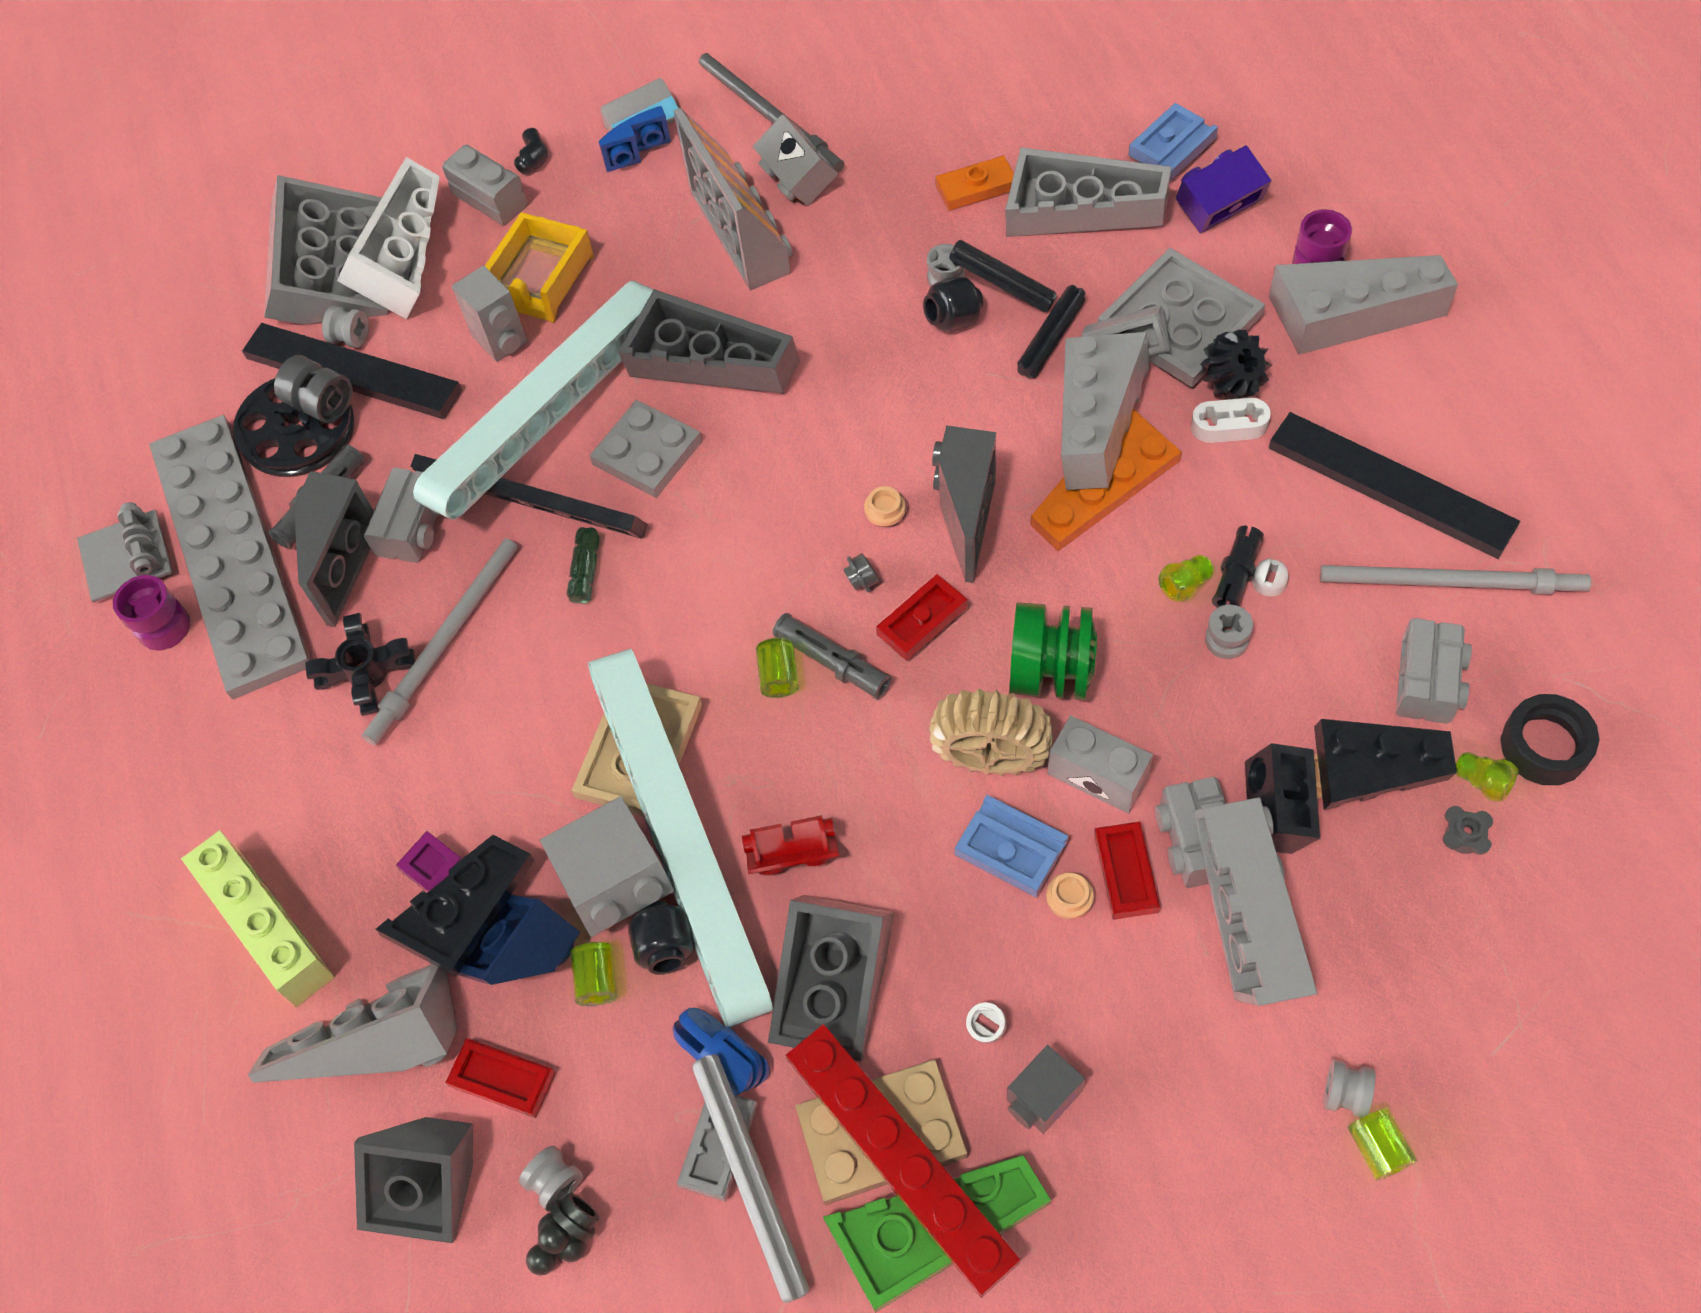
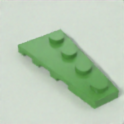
M1023 1155L961 1174L958 1178H954L955 1182L1000 1235L1051 1203L1050 1197ZM898 1196L890 1199H879L866 1203L864 1207L844 1213L837 1212L823 1217L875 1313L953 1265Z

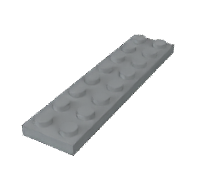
M221 415L149 443L226 693L233 700L306 670L305 662L309 661L310 657L230 423L226 417Z

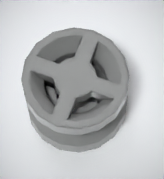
M940 244L932 248L927 254V281L930 287L939 281L955 277H965L964 268L949 259L954 245Z
M332 305L326 310L322 322V332L324 339L328 343L339 344L345 342L349 347L359 348L364 344L368 335L369 322L366 312L363 310L352 309L348 312L342 306Z
M1227 604L1215 609L1209 617L1208 628L1205 634V643L1208 650L1213 655L1222 659H1233L1242 655L1249 645V637L1253 630L1251 615L1244 608L1237 605ZM1223 627H1232L1230 630H1223Z
M1333 1059L1326 1079L1323 1101L1324 1109L1336 1111L1339 1108L1351 1110L1356 1117L1366 1119L1374 1095L1375 1069L1363 1066L1356 1070L1348 1068L1343 1061Z
M553 1145L542 1150L528 1163L519 1177V1183L527 1191H535L539 1195V1204L549 1212L556 1200L563 1201L568 1193H574L582 1181L583 1174L575 1165L567 1166L563 1162L562 1152Z

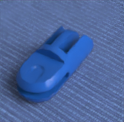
M699 1008L685 1009L679 1015V1020L674 1023L672 1029L674 1039L696 1060L713 1054L719 1056L734 1096L757 1087L768 1079L770 1073L768 1061L739 1037L733 1029L725 1027L712 1015Z

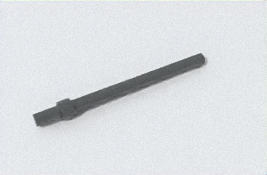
M704 53L701 55L699 64L770 122L774 124L782 114L785 115L710 54ZM792 121L804 132L839 173L844 167V161L828 149V144L817 135H810Z

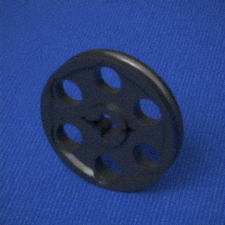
M275 378L265 382L247 396L239 407L234 419V439L249 464L265 474L292 477L318 470L334 459L341 451V448L348 444L353 434L355 416L351 404H349L346 412L340 417L342 421L337 427L324 429V422L306 414L303 410H298L284 402H272L276 396L274 390ZM258 419L266 420L261 428L253 431L247 430L251 422ZM269 446L279 447L273 456L268 458L260 457L261 452ZM305 446H317L316 451L312 455L307 457L298 456L300 450Z

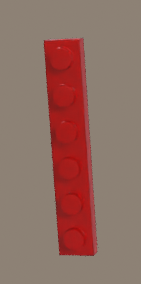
M824 1024L785 1055L787 1061L980 1298L985 1296L1021 1263V1259Z

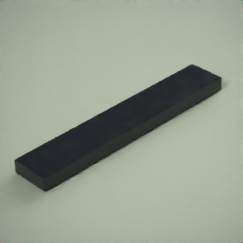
M265 323L259 325L242 350L246 359L280 369L281 365L290 357L303 355L321 364L324 368H329L350 379L352 392L441 419L445 418L462 390L458 381Z
M1289 412L1269 443V449L1498 560L1521 522L1292 412Z
M414 454L410 467L414 471L424 472L436 459ZM500 478L484 493L485 495L640 539L641 537L644 538L648 525L635 515Z

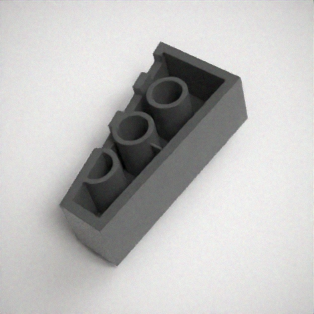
M655 289L618 351L629 377L784 393L800 363L793 336Z

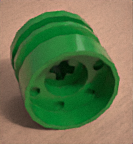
M1016 603L1009 694L1014 693L1015 695L1038 697L1042 689L1044 677L1053 678L1056 698L1063 699L1064 679L1075 680L1074 700L1085 701L1086 691L1094 677L1097 633L1092 617L1093 608L1081 607L1079 627L1069 626L1070 606H1063L1058 625H1048L1046 604Z

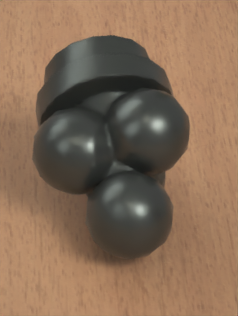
M568 1193L563 1201L556 1200L549 1210L550 1213H547L539 1221L538 1244L530 1248L526 1255L527 1268L533 1274L541 1276L550 1273L557 1263V1255L566 1262L579 1260L586 1251V1242L595 1233L594 1225L599 1220L597 1212L586 1201L573 1193Z

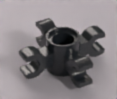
M356 613L343 616L347 640L339 645L335 658H316L305 662L306 676L308 679H313L316 690L329 688L336 682L348 679L352 685L353 704L360 706V714L364 716L379 712L375 688L384 680L386 670L392 668L399 670L411 668L415 662L414 650L409 649L407 638L394 639L385 646L374 648L370 643L369 627L367 623L362 624L361 614Z

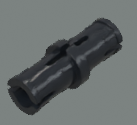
M1248 526L1238 527L1229 556L1223 558L1220 567L1223 574L1216 593L1212 598V603L1217 608L1226 605L1227 601L1230 602V605L1240 607V600L1247 581L1254 577L1256 571L1254 561L1260 544L1264 539V534L1259 529L1251 527L1248 537L1246 536Z

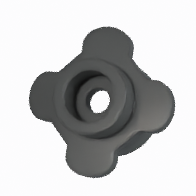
M1452 806L1446 811L1445 819L1448 821V826L1443 836V842L1448 848L1463 854L1475 852L1478 855L1486 854L1490 850L1492 844L1488 839V829L1493 825V818L1489 813L1485 811L1477 813L1467 812L1459 806ZM1464 827H1470L1472 833H1466Z

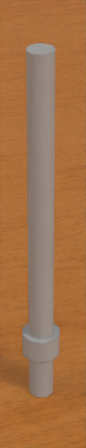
M507 538L502 541L393 692L388 691L378 704L380 711L361 735L364 740L372 745H377L392 722L401 719L410 706L408 703L410 697L518 549L516 543Z
M1321 565L1320 582L1531 590L1532 594L1552 595L1554 590L1588 592L1591 587V577L1589 574L1555 573L1554 569L1534 568L1532 572L1339 565Z

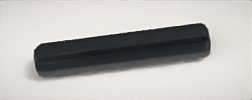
M958 240L949 255L950 261L1043 312H1047L1056 299L1057 293L1054 290L963 240Z
M1070 285L1065 289L1017 362V371L1020 375H1025L1029 379L1037 376L1085 302L1084 296L1086 292L1083 288Z

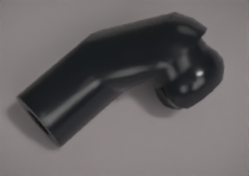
M528 128L523 132L522 138L526 146L519 151V156L514 159V166L522 174H529L532 169L540 167L548 158L547 148L536 128Z

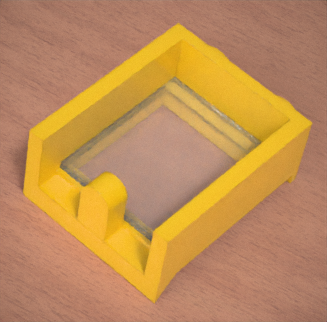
M521 212L485 264V267L508 289L518 313L555 323L559 305L587 261L593 259L594 255L586 229Z

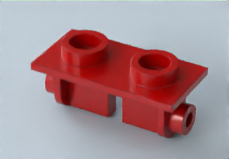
M822 815L791 821L793 837L784 839L782 824L750 829V834L742 835L743 848L747 856L748 875L754 873L774 875L782 872L785 867L799 864L819 866L827 863L830 858L839 857L832 818L823 819Z

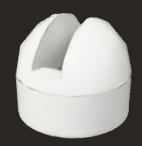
M1269 558L1261 561L1255 568L1256 571L1252 579L1254 589L1258 593L1269 597L1281 594L1285 590L1289 578L1287 567L1283 562ZM1269 571L1276 573L1273 583L1265 581Z
M984 1002L975 1005L969 1011L966 1018L968 1032L979 1042H996L1005 1033L1007 1026L1006 1017L1002 1010L992 1003ZM980 1014H983L999 1026L995 1034L976 1022Z

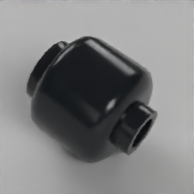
M955 277L931 285L923 301V310L927 321L943 332H950L975 324L983 307L981 291L965 277Z
M656 901L640 910L628 923V934L634 960L640 967L648 969L652 974L664 975L679 970L685 965V961L693 952L694 942L688 917L680 907L668 905L665 901Z

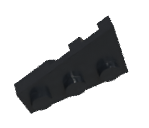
M1320 719L1314 726L1324 810L1338 807L1341 803L1348 801L1372 799L1379 794L1398 789L1405 791L1447 781L1457 773L1451 731Z
M491 835L450 868L449 876L426 893L424 890L410 901L412 905L393 921L388 918L375 930L381 937L456 977L534 860L530 853L495 835Z

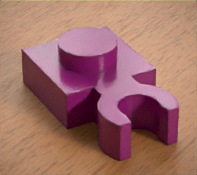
M426 831L400 859L396 867L424 891L429 892L449 876V869L462 860V858L430 832Z

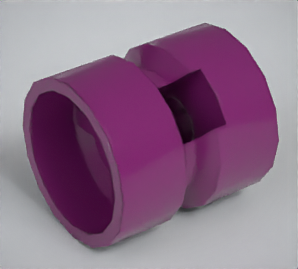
M1321 209L1307 214L1301 221L1292 264L1345 261L1346 251L1348 250L1352 234L1350 221L1343 214L1334 210Z
M151 575L133 577L124 582L115 593L113 598L114 612L125 626L133 632V635L148 649L161 651L172 648L187 635L190 628V616L159 578Z

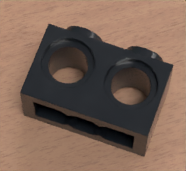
M1271 743L1245 761L1247 800L1260 797L1262 806H1266L1269 809L1273 821V834L1271 837L1276 852L1293 854L1320 839L1314 750Z

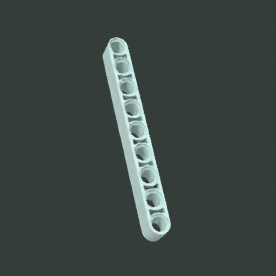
M636 281L626 283L421 474L413 491L416 502L451 520L463 515L622 361L618 351L654 289Z
M630 648L589 661L588 668L593 685L664 870L674 889L673 893L677 904L688 917L694 948L725 1026L732 1027L773 1011L767 986L634 652Z

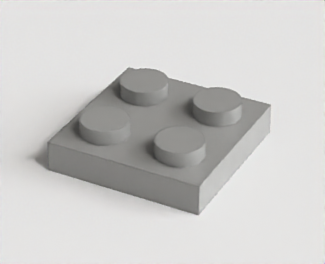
M636 400L590 454L592 465L657 498L701 444L702 437L700 431Z

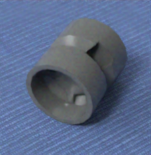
M294 355L287 359L276 374L274 390L277 398L298 410H303L306 414L324 423H333L346 412L351 402L352 384L350 379L329 368H324L321 364L303 355Z

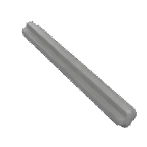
M716 1054L705 1056L694 1062L692 1069L781 1300L785 1303L792 1302L805 1296L809 1292V1286L720 1058Z

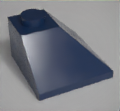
M511 895L457 975L494 985L554 972L556 967L562 965L572 954L574 949L573 943L580 934V931L541 900Z

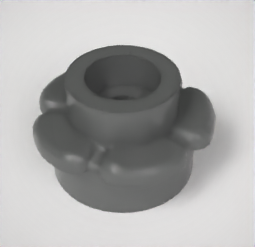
M861 553L853 559L850 556L847 557L849 566L844 568L843 571L856 591L864 587L868 593L871 592L870 587L880 580L865 555Z

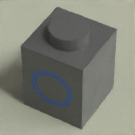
M1047 1044L1007 1087V1101L1011 1104L1008 1110L1024 1127L1030 1129L1034 1125L1044 1134L1083 1092L1085 1078Z

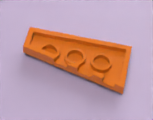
M1132 410L1131 423L1128 432L1124 433L1121 441L1122 449L1108 488L1066 490L1063 477L1031 515L1030 525L1057 551H1060L1180 462L1182 451L1136 410Z

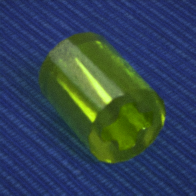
M770 638L757 644L755 650L761 694L769 698H783L797 692L799 683L793 642L785 638Z
M590 942L574 947L571 950L575 1003L580 1006H600L615 1001L618 995L612 945L604 942Z
M1389 1108L1368 1114L1348 1126L1352 1138L1376 1181L1399 1173L1418 1161Z

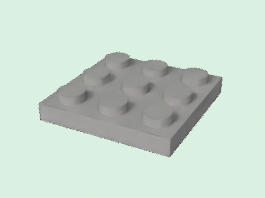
M1169 248L1098 317V322L1162 305L1170 350L1150 355L1149 361L1190 387H1193L1208 372V369L1200 365L1204 359L1208 358L1203 349L1208 344L1213 343V339L1221 333L1233 332L1238 329H1246L1248 331L1263 315L1265 304L1179 252Z

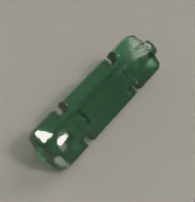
M580 527L575 535L574 543L577 546L573 548L569 577L572 579L568 582L566 593L569 601L574 604H586L591 599L592 587H590V584L594 580L597 559L595 551L598 550L600 539L597 530L592 527Z

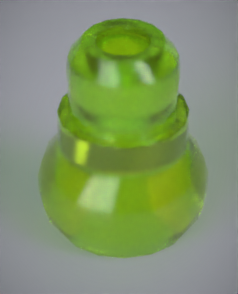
M1195 555L1190 560L1185 559L1180 563H1169L1160 571L1158 577L1160 588L1170 600L1176 602L1186 601L1193 596L1196 588L1201 586L1203 581L1212 576L1213 564L1204 555Z
M1471 752L1462 753L1456 763V775L1471 782V786L1481 790L1484 797L1495 802L1504 801L1508 797L1519 773L1516 765L1507 759L1494 760L1487 756L1482 758Z

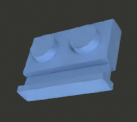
M1174 103L1129 145L1128 155L1141 163L1172 167L1170 179L1172 180L1216 139L1218 127L1214 124L1211 127L1204 124L1205 119Z
M986 795L979 811H976L955 846L954 851L957 857L1037 897L1055 866L1058 856L1067 845L1068 835Z

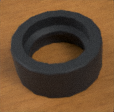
M1538 694L1523 700L1513 710L1504 726L1500 740L1503 756L1510 767L1524 779L1540 785H1562L1575 780L1586 769L1596 755L1600 738L1596 722L1590 713L1577 702L1557 694ZM1531 720H1548L1559 724L1574 739L1576 744L1575 754L1569 760H1551L1540 756L1529 747L1523 738L1522 731L1524 725Z

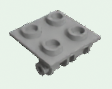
M124 503L117 514L119 523L77 538L93 603L115 595L119 587L133 577L151 575L161 578L172 574L156 510L144 513L135 503Z

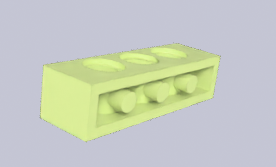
M220 830L181 858L275 989L295 1007H298L335 978L248 860Z

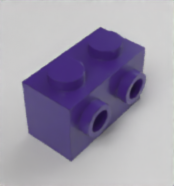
M1245 145L1234 152L1231 149L1224 151L1216 157L1212 164L1203 169L1195 167L1187 172L1181 179L1182 183L1175 199L1201 234L1261 201L1272 180L1249 147Z

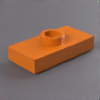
M1002 155L935 176V185L949 211L1010 192L1014 173L1007 159Z

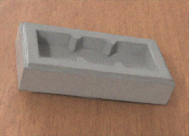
M735 1095L734 1097L749 1133L758 1104L754 1100ZM704 1103L677 1185L679 1188L726 1202L734 1175L707 1105Z

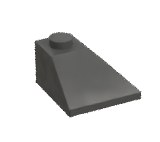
M424 1117L358 1137L354 1142L357 1230L453 1243L457 1235L473 1169V1123Z

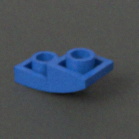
M662 106L652 108L624 121L598 141L607 172L641 162L639 151L671 142L666 115Z

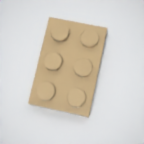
M646 683L679 765L703 705L701 698ZM603 714L571 791L576 799L602 806L622 796L632 814L644 817L605 714Z
M935 1059L871 1080L942 1166L967 1158V1152ZM818 1098L795 1105L825 1205L888 1185Z

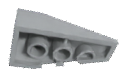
M431 964L386 984L389 993L365 1006L360 998L346 1005V1010L338 1014L328 1026L324 1027L322 1022H314L262 1051L248 1076L254 1083L398 1072L408 1070L420 1064L424 1067L436 1064L448 1054L449 1047L457 1031L447 972Z

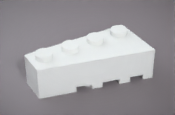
M407 157L350 251L337 280L407 319L420 294L421 275L426 260L425 251L430 237V222L434 213L440 178L437 174Z

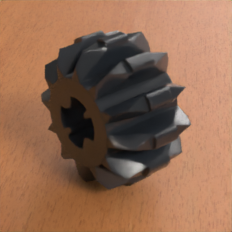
M1246 329L1221 333L1213 339V343L1208 344L1203 349L1208 357L1200 364L1208 369V375L1203 381L1213 382V394H1224L1226 400L1252 396L1259 391L1260 386L1269 381L1264 372L1272 366L1264 358L1269 348H1260L1259 335L1249 336Z

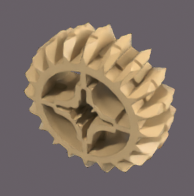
M979 688L976 692L972 693L962 690L959 695L949 694L946 696V699L938 701L937 708L930 722L929 732L931 733L930 742L933 744L932 750L940 754V758L943 760L952 761L955 767L963 766L968 768L970 772L980 771L984 772L985 775L997 773L1000 776H1003L1004 773H1011L1017 776L1022 771L1032 772L1035 770V767L1044 765L1045 759L1048 758L1049 749L1052 748L1053 734H1051L1050 716L1044 713L1043 708L1039 705H1031V700L1027 698L1018 699L1014 693L1006 695L999 693L997 690L994 692H984Z

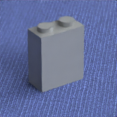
M622 796L540 839L590 937L674 892L658 857Z

